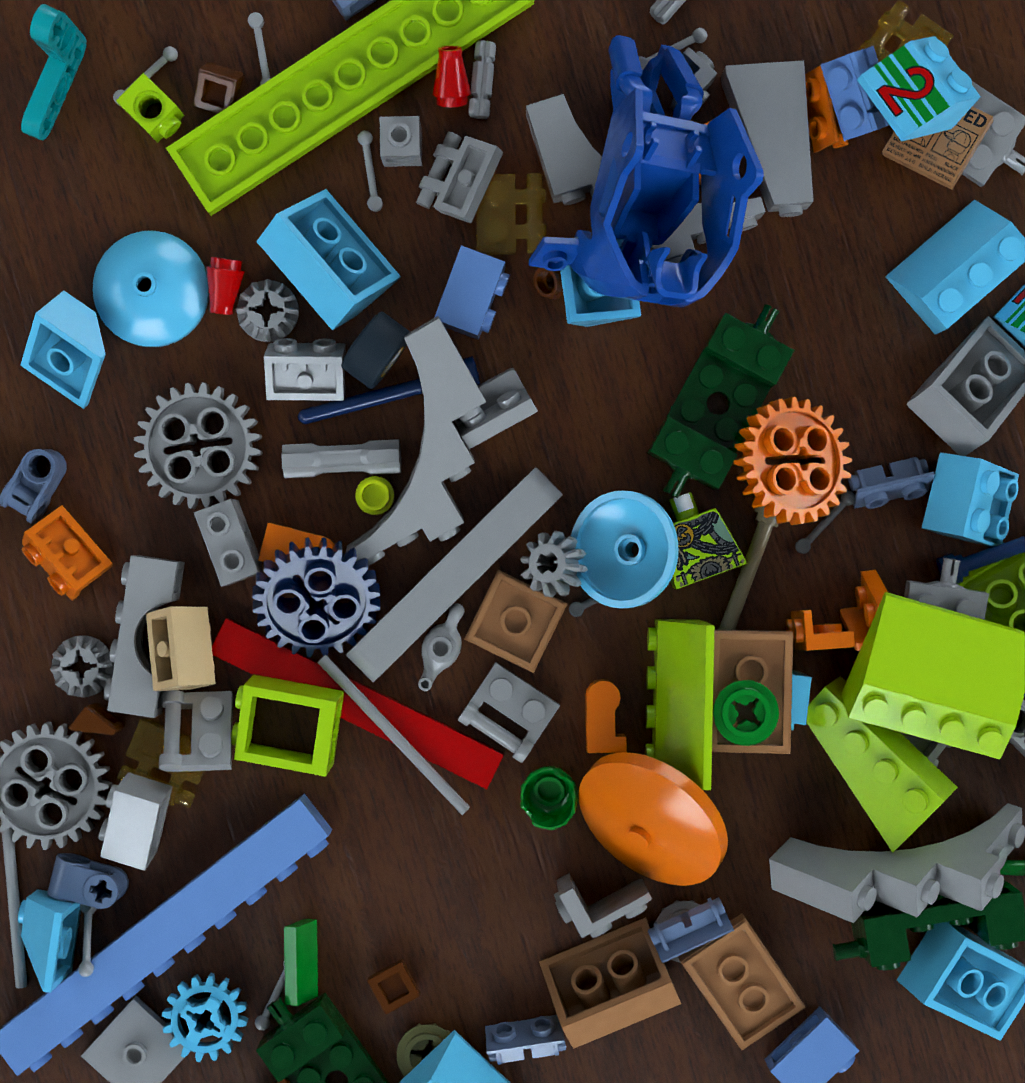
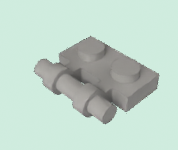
M448 131L443 144L437 145L433 154L436 159L428 176H423L419 188L422 190L416 203L430 209L435 196H437L433 206L437 211L472 223L503 155V151L498 146L468 136L464 137L458 150L457 148L462 138ZM449 165H452L445 181L443 182V178L448 170Z

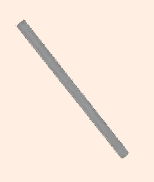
M325 655L317 662L456 810L463 815L470 806L331 659Z
M0 817L1 825H2L3 822H4V820ZM9 828L2 832L15 988L27 987L24 943L21 938L22 924L18 923L20 897L15 842H12L14 830Z

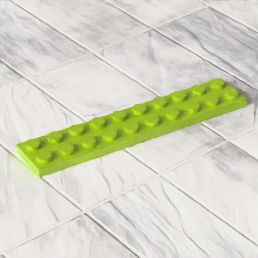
M390 0L172 143L166 149L207 212L212 216L435 70L438 63L439 47L460 46L462 51H464L534 5V0Z

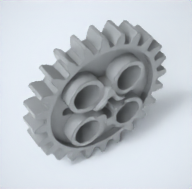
M203 382L198 393H196L192 384L186 383L184 395L174 387L170 388L171 400L168 401L158 395L156 397L160 406L158 411L149 407L145 409L152 418L150 422L138 421V425L146 430L145 436L134 437V441L144 444V450L136 452L134 456L146 459L147 461L139 469V472H152L153 474L147 485L154 487L161 484L162 487L158 495L161 498H166L173 492L174 505H180L185 497H187L188 508L196 509L199 499L202 500L205 508L212 506L213 497H216L219 502L226 501L227 496L225 492L227 491L235 496L241 495L237 483L239 481L249 485L252 483L245 473L247 469L258 471L259 467L251 462V457L263 454L261 450L253 448L252 444L262 439V435L250 432V429L258 421L254 418L244 419L250 408L247 405L235 408L238 401V396L235 394H231L223 400L224 388L220 386L210 395L209 384ZM220 414L224 420V426L219 433L210 434L206 428V422L211 415ZM180 419L185 426L184 435L178 440H172L168 434L169 425L173 421ZM197 437L206 442H213L224 438H232L233 440L230 445L204 447L200 451L201 455L191 450L173 454L165 453L167 447L194 445L197 443ZM226 452L230 459V465L224 472L217 473L213 469L212 460L217 453ZM185 457L190 461L191 471L186 478L179 479L175 475L174 466L179 459Z
M46 722L43 724L40 733L34 723L27 726V736L19 729L12 732L14 743L7 739L0 742V747L4 754L0 753V817L4 820L0 827V833L12 828L14 830L12 842L27 836V848L33 847L38 839L41 840L43 850L51 847L53 839H55L59 848H63L67 845V834L74 842H77L82 838L80 828L87 832L95 828L90 817L101 819L104 816V812L97 805H106L107 796L102 794L101 791L110 788L112 782L102 780L101 775L108 772L110 766L98 765L97 761L104 756V752L92 754L90 749L94 745L95 740L91 739L82 744L80 742L81 731H75L69 736L67 735V724L60 725L56 732H54L52 723ZM35 749L41 750L46 754L48 758L46 768L42 769L34 764L32 755ZM22 767L30 776L18 773L17 768ZM68 769H74L80 773L82 784L79 788L68 784L66 780ZM46 778L51 780L49 787L53 789L48 793L43 791L45 784L42 781ZM15 783L26 787L28 791L26 802L18 801L13 794ZM64 795L73 796L74 798H76L77 804L71 803V801ZM48 803L57 804L61 808V821L52 820L48 816L46 809Z

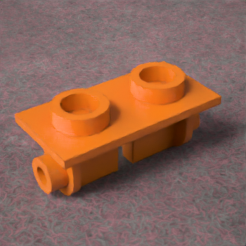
M820 65L805 74L809 136L812 140L814 153L831 145L833 148L848 145V140H843Z

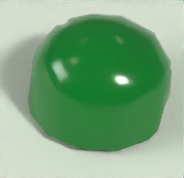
M543 766L530 772L521 785L520 806L530 817L532 825L537 828L555 830L565 826L575 814L579 801L578 789L575 781L561 768Z

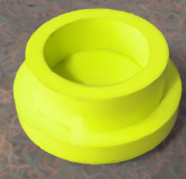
M371 476L365 478L356 489V502L365 513L371 515L382 514L389 510L394 502L393 487L382 477Z

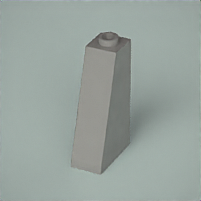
M804 60L725 66L721 75V85L729 107L737 109L763 168L764 177L759 188L768 212L779 211L780 217L802 215L803 210H807L813 203Z

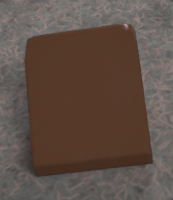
M207 62L199 69L193 106L217 114L236 102L244 73Z
M93 703L84 707L70 725L69 730L114 735L122 731L125 726L122 721L100 704Z

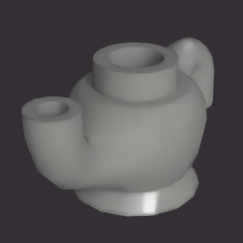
M455 603L450 607L445 623L431 628L424 638L421 650L424 670L418 683L422 691L430 690L437 675L450 667L460 654L462 639L457 630V624L464 615L465 609L459 603Z

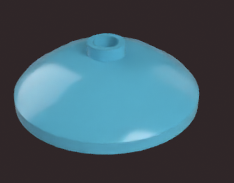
M141 231L127 235L115 242L104 253L96 267L93 279L95 307L104 324L121 339L143 347L170 345L186 337L203 318L209 301L206 268L198 254L187 243L176 236L160 231ZM146 278L150 279L151 288L148 291L142 292L139 288L140 282Z
M634 491L609 492L590 502L580 513L574 524L571 537L576 538L578 541L575 549H582L587 553L578 562L581 565L587 566L588 569L583 573L577 572L576 576L580 579V586L597 602L613 608L638 607L655 599L671 581L678 561L677 533L668 513L654 499ZM634 543H636L639 548V552L636 556L632 554V546Z

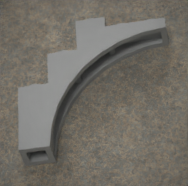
M564 94L527 105L526 118L553 204L563 201L564 205L575 204L586 198L585 193L589 192L593 197L602 156L592 147L575 122ZM761 197L748 199L742 232L758 225L756 220H759L766 212ZM733 202V207H732V212H731V218H730V223H729V228H728V229L731 228V223H732V217H733L735 202ZM702 203L695 205L689 215L663 244L652 245L650 252L653 249L669 247L670 253L665 261L679 263L687 249L695 250L692 240L697 239L698 244L706 243L702 227Z
M439 316L404 336L417 366L424 395V429L419 456L409 482L395 504L372 529L347 545L346 552L355 548L357 553L356 561L367 558L368 565L381 559L385 555L383 550L395 543L402 547L415 540L419 536L417 531L423 529L430 542L436 538L444 541L460 531L459 525L464 523L463 515L443 481L449 478L451 482L463 478L471 472L469 466L474 464L475 460L453 421L460 418L462 422H465L482 412L480 406L486 403V400Z
M1007 803L991 819L967 833L940 843L913 849L895 850L894 852L848 851L818 846L790 837L769 858L771 888L852 923L865 910H870L875 901L918 917L928 904L932 905L936 901L938 895L982 911L992 898L996 899L1000 895L1004 885V877L1000 875V870L1003 868L1010 852L1015 847L1019 848L1025 838V826L1022 825V808Z

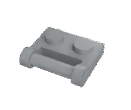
M495 662L459 716L458 721L465 726L472 725L513 753L512 757L523 763L559 709L560 704ZM483 702H486L528 730L522 740L480 713L478 710Z
M171 690L162 693V707L165 708L164 753L159 756L160 770L166 772L232 770L231 732L233 729L234 700L232 691L184 693L179 690ZM181 709H192L191 755L179 754Z

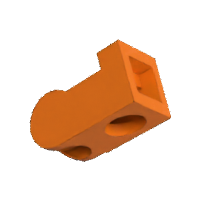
M268 523L258 561L264 562L266 559L276 563L275 550L279 549L286 555L289 554L290 542H293L299 549L304 548L305 538H309L313 547H318L321 539L326 537ZM326 538L327 548L332 549L335 544L329 538Z
M606 679L595 680L586 689L587 753L627 752L625 734H616L615 710L620 704V692L614 683Z

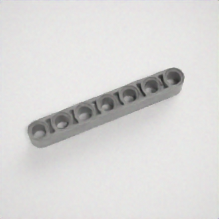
M535 467L346 656L374 682L563 494Z

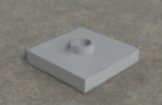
M137 996L130 1001L81 1055L110 1083H162L184 1059L181 1056L183 1049L181 1044L174 1047L169 1045L174 1037L173 1032L163 1033L162 1029L167 1023Z

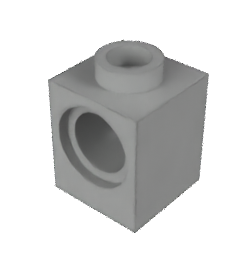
M419 116L379 117L380 157L383 166H422V127Z

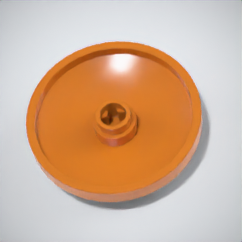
M628 752L613 753L597 760L580 783L579 805L589 829L611 855L633 871L661 883L687 886L701 883L710 878L723 861L727 852L728 837L725 824L718 809L696 783L674 767L642 754Z

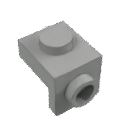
M688 47L683 52V56L703 89V105L710 96L706 90L713 84L717 72L714 70L713 62L707 55L701 51L695 53ZM673 97L670 108L674 110L677 102Z

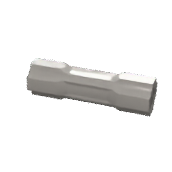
M400 439L370 440L357 445L319 446L313 443L282 445L281 458L285 479L309 478L323 473L366 472L372 475L401 473Z

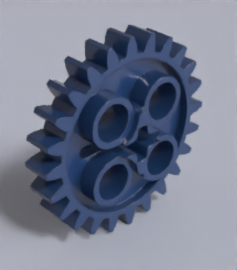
M305 538L304 548L299 549L296 544L290 542L289 554L287 555L279 549L275 550L276 563L265 559L264 572H257V585L253 586L252 598L255 599L253 601V613L258 614V627L266 626L265 637L267 639L278 635L277 647L279 648L288 642L291 643L292 654L294 655L301 647L306 648L307 657H311L315 649H320L323 656H328V649L332 646L339 653H343V642L345 641L355 646L357 644L356 633L365 636L368 633L367 624L376 623L375 611L380 610V598H378L380 596V586L375 583V570H368V559L363 558L356 561L357 553L355 548L350 549L345 554L342 553L341 541H338L332 549L327 548L326 538L321 539L318 547H313L310 539ZM316 571H324L328 573L323 577H317L312 575V573ZM294 575H299L304 580V582ZM284 593H293L296 596L293 598H284L281 595ZM341 598H348L352 600L349 603L343 604L337 602V600ZM309 620L320 621V623L314 625L308 624L306 622Z

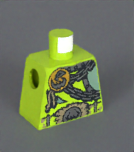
M691 492L678 496V499L672 498L669 500L677 520L673 524L677 533L679 548L677 566L671 579L674 589L682 588L747 564L716 508L699 513Z

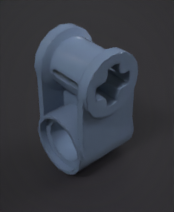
M33 449L27 452L13 477L2 490L0 506L3 508L9 506L25 515L27 522L32 525L36 524L44 515L50 504L51 497L65 476L67 463L64 456L52 449ZM43 456L51 464L50 472L45 477L39 473L37 468L38 461Z
M59 853L56 855L47 894L57 900L76 902L96 909H105L126 894L129 888V879L127 874L117 866L96 862L77 854ZM106 881V886L101 884V882ZM108 889L112 892L108 894L106 893V890Z

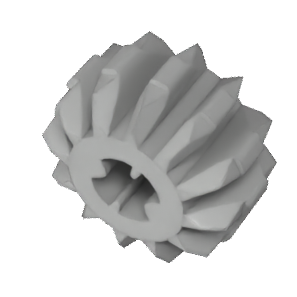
M554 531L551 537L548 533L542 532L538 534V544L535 542H528L526 544L531 555L522 556L520 560L522 563L529 564V568L521 575L525 579H532L530 588L533 591L539 592L543 590L545 597H554L556 592L561 596H566L570 592L569 585L575 587L581 585V581L576 574L577 572H586L588 569L587 566L579 564L578 560L582 559L587 553L582 549H575L578 542L576 538L569 536L565 539L564 533L560 531ZM553 557L557 558V560L554 561V563L558 564L555 571H551L550 569L554 567V565H550V561Z

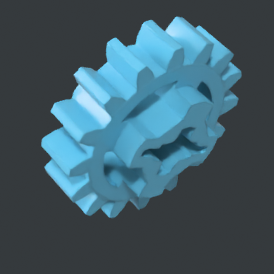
M214 973L209 974L206 982H202L200 976L196 974L192 977V986L189 987L187 983L182 981L177 986L180 995L171 993L168 996L167 1001L173 1007L165 1008L162 1012V1017L171 1019V1022L167 1023L162 1030L163 1033L173 1032L174 1037L169 1045L174 1047L181 1044L183 1046L181 1052L183 1058L190 1051L196 1052V1062H201L205 1053H209L211 1059L215 1061L219 1057L220 1048L227 1054L232 1052L233 1045L230 1041L231 1039L238 1042L241 1041L244 1034L237 1027L247 1025L248 1018L241 1016L240 1013L246 1010L248 1005L247 1002H237L236 1000L241 992L240 988L233 989L231 992L227 989L229 984L227 977L220 984L215 983ZM201 992L211 993L209 997L199 1000L194 997L189 998ZM223 1000L230 1009L231 1021L229 1017L224 1015L221 1004ZM208 1010L212 1014L210 1020L205 1025L199 1021L200 1014ZM180 1017L184 1018L187 1022L188 1034L182 1028ZM212 1035L219 1038L211 1042H200L201 1038Z

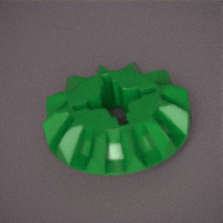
M753 680L733 681L722 689L713 705L714 724L721 735L734 744L743 746L758 744L767 739L777 726L779 719L777 700L773 693L761 683ZM757 698L752 712L760 722L756 724L754 721L750 722L748 719H743L733 726L737 721L736 718L739 713L732 702L735 701L746 706Z

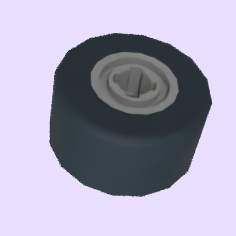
M379 312L366 325L348 350L342 361V368L368 388L373 389L385 377L406 348L407 344L404 336L410 331L386 313Z

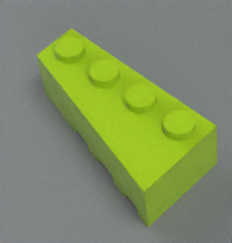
M840 676L825 686L808 705L806 722L891 851L894 852L958 787L900 732L848 718L841 695L846 681Z

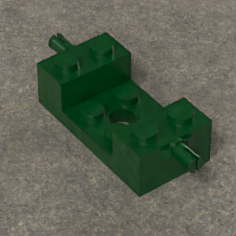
M764 304L755 324L744 323L726 312L716 324L646 454L674 470L666 487L663 489L665 493L670 494L677 481L678 483L671 496L678 499L688 478L694 479L712 490L719 489L738 455L736 453L737 449L734 446L743 440L739 430L750 426L746 418L758 413L757 408L761 407L770 389L777 384L795 351L777 341L768 332L776 316L779 314V311L774 308L765 321L772 306ZM720 393L726 397L728 408L724 414L716 415L709 411L707 399L711 394Z
M1004 880L1000 895L996 899L992 898L982 911L938 895L936 901L932 905L928 904L918 917L875 901L870 910H865L854 923L851 922L854 941L832 944L835 960L859 957L864 958L871 967H876L878 970L897 969L901 966L900 962L911 961L906 929L910 928L912 932H925L934 929V924L948 921L951 925L968 924L975 934L989 946H994L995 949H1013L1018 946V942L1025 941V906L1022 892Z
M326 992L294 1015L290 1013L281 997L266 1007L279 1025L262 1037L256 1052L278 1083L284 1078H287L290 1083H328L327 1075L335 1070L345 1073L348 1083H389Z

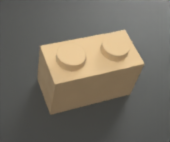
M170 606L146 613L153 691L191 690L216 684L208 607Z

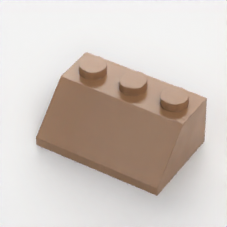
M646 917L539 962L561 1028L573 1049L681 1004L665 963H662L648 933L650 926Z

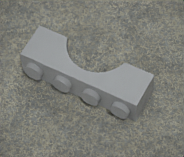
M131 555L130 562H125L121 575V583L126 585L124 601H119L115 615L116 623L120 624L118 639L113 640L110 648V662H114L112 677L107 678L104 688V700L109 701L107 711L155 718L162 714V693L164 691H153L151 663L144 651L143 631L146 625V613L156 611L162 605L179 600L185 562L142 555Z

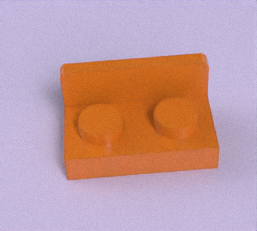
M63 505L24 532L22 540L24 547L22 551L26 558L34 566L40 564L50 575L47 579L52 588L61 596L66 594L72 601L79 596L82 589L112 567L113 563Z
M876 570L861 571V586L855 588L857 607L840 609V618L846 631H854V648L856 651H860L885 592H888Z
M811 610L791 611V619H786V631L793 632L794 650L809 651L855 647L854 631H842V624L813 625Z

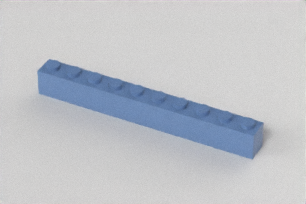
M306 794L301 795L92 956L90 962L94 965V971L90 976H81L77 968L51 993H44L0 1027V1055L17 1076L29 1067L33 1072L38 1070L53 1057L49 1051L58 1044H61L63 1048L68 1047L83 1034L80 1027L90 1020L96 1025L114 1010L111 1004L122 996L127 1001L145 986L141 980L153 972L156 977L160 976L175 963L172 957L183 948L189 953L206 939L203 933L211 926L215 925L219 930L237 915L234 911L237 906L244 901L250 906L267 892L264 886L276 877L279 882L283 881L298 869L295 863L306 853L312 858L329 845L326 838L333 829Z

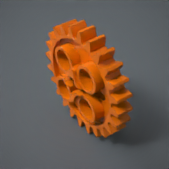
M796 397L784 400L781 398L758 407V414L746 418L750 426L739 430V433L746 441L734 446L743 453V458L734 460V464L744 468V472L736 478L739 481L747 480L749 484L742 492L743 495L754 493L756 497L752 507L765 506L763 516L765 518L776 516V521L779 524L790 522L791 525L818 521V517L829 515V507L839 506L840 504L836 495L847 493V489L841 483V480L851 478V474L843 470V465L852 462V458L842 454V451L850 446L849 442H839L838 437L843 432V428L832 429L831 425L834 421V416L830 415L822 418L823 406L819 405L811 408L809 399L797 401ZM774 437L777 440V447L774 443ZM786 457L789 460L820 458L821 464L807 463L800 465V463L768 465L765 459L777 460ZM776 475H777L778 478H779V482H780L779 486H778L777 481H776Z

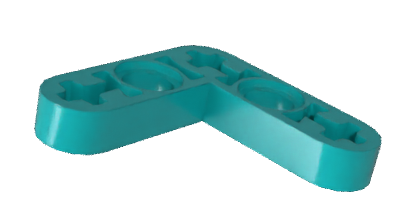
M46 4L40 5L36 10L30 25V36L49 57L24 112L21 123L23 133L42 141L48 137L83 59L87 43L86 37L64 12Z

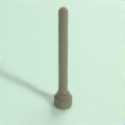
M765 506L755 508L754 510L757 512L755 520L759 522L745 557L747 564L742 565L718 630H735L773 527H778L779 523L776 521V516L768 518L763 516Z

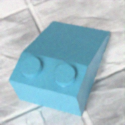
M949 921L934 924V929L926 932L911 956V961H908L897 978V981L924 1005L1000 1041L1025 1003V965L1003 951L995 949L994 946H989L984 940L965 928L949 924Z

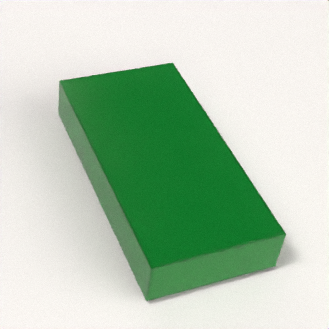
M305 918L284 927L285 1005L299 1006L318 997L317 919Z

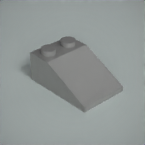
M987 316L926 379L906 405L958 455L966 456L990 440L1024 396L1025 351L998 324Z

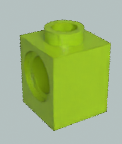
M144 73L116 100L157 143L163 137L167 139L175 134L181 126L180 120L185 116L178 106ZM155 103L162 104V110L157 117L152 119L145 118L146 109L150 105Z

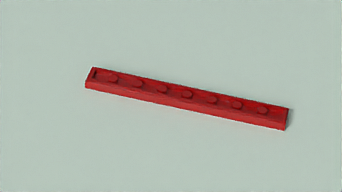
M230 618L225 619L212 645L213 656L252 675L344 691L317 661L299 652L294 655L292 654V649L285 645L279 648L277 647V641L270 638L267 639L264 635ZM348 677L425 760L484 789H488L504 756L503 752ZM344 691L340 718L393 743Z

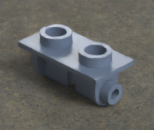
M917 457L889 463L892 476L887 478L882 465L856 470L855 475L848 478L851 491H856L853 504L854 509L864 506L868 509H874L887 504L890 500L903 497L905 500L917 499L930 491L934 472L928 473L927 461L925 459L919 460Z
M710 897L707 899L708 902L660 924H657V922L653 923L654 927L648 929V933L662 963L734 931L719 897L713 900Z
M557 1015L540 1016L534 1019L501 1022L485 1026L487 1055L490 1062L497 1061L498 1065L525 1060L523 1049L531 1048L532 1059L552 1055L559 1056V1051L566 1050L564 1033Z

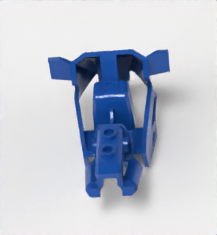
M617 35L612 38L608 49L612 66L610 88L613 113L590 205L592 233L590 231L578 230L574 238L543 237L529 258V266L545 268L548 271H560L569 265L592 290L599 294L673 307H686L707 295L735 257L740 245L748 197L762 183L764 177L763 168L737 109H727L711 120L708 125L691 121L692 116L702 106L704 92L681 51L671 46L661 45L657 56L652 58L644 70H642L635 40H632L630 37ZM660 74L677 102L674 107L673 117L665 116L656 93ZM745 156L747 167L745 175L741 178L739 165L742 157ZM699 174H701L702 227L708 252L704 254L699 250L687 249L679 263L667 262L665 259L670 253L669 247L653 249L651 252L650 248L652 245L663 244L698 203ZM734 197H735V198H736V201H735V206H734V212H733V217H732V223H731L730 233H729V236H727V234H728V228H729V223H730V218H731L732 207H733V201H734ZM616 238L623 239V242L620 247L618 245Z

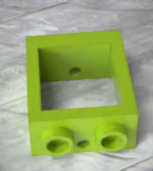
M253 674L244 686H239L236 695L235 707L240 709L239 723L235 722L231 732L232 745L236 746L234 760L326 777L334 764L344 691ZM257 697L320 709L313 755L251 743Z

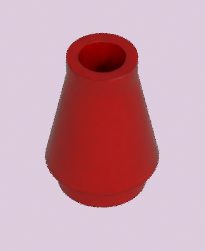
M439 47L432 95L436 97L438 106L450 108L465 106L468 104L467 96L471 95V90L462 58V47Z
M211 257L210 266H206L210 299L209 312L233 315V307L245 271H241L242 261Z

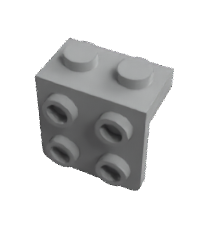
M570 873L556 880L558 892L553 894L556 900L555 904L564 922L567 924L573 921L581 938L589 934L592 938L604 934L612 928L611 922L624 915L627 919L639 915L647 909L646 903L652 899L643 879H638L587 907Z

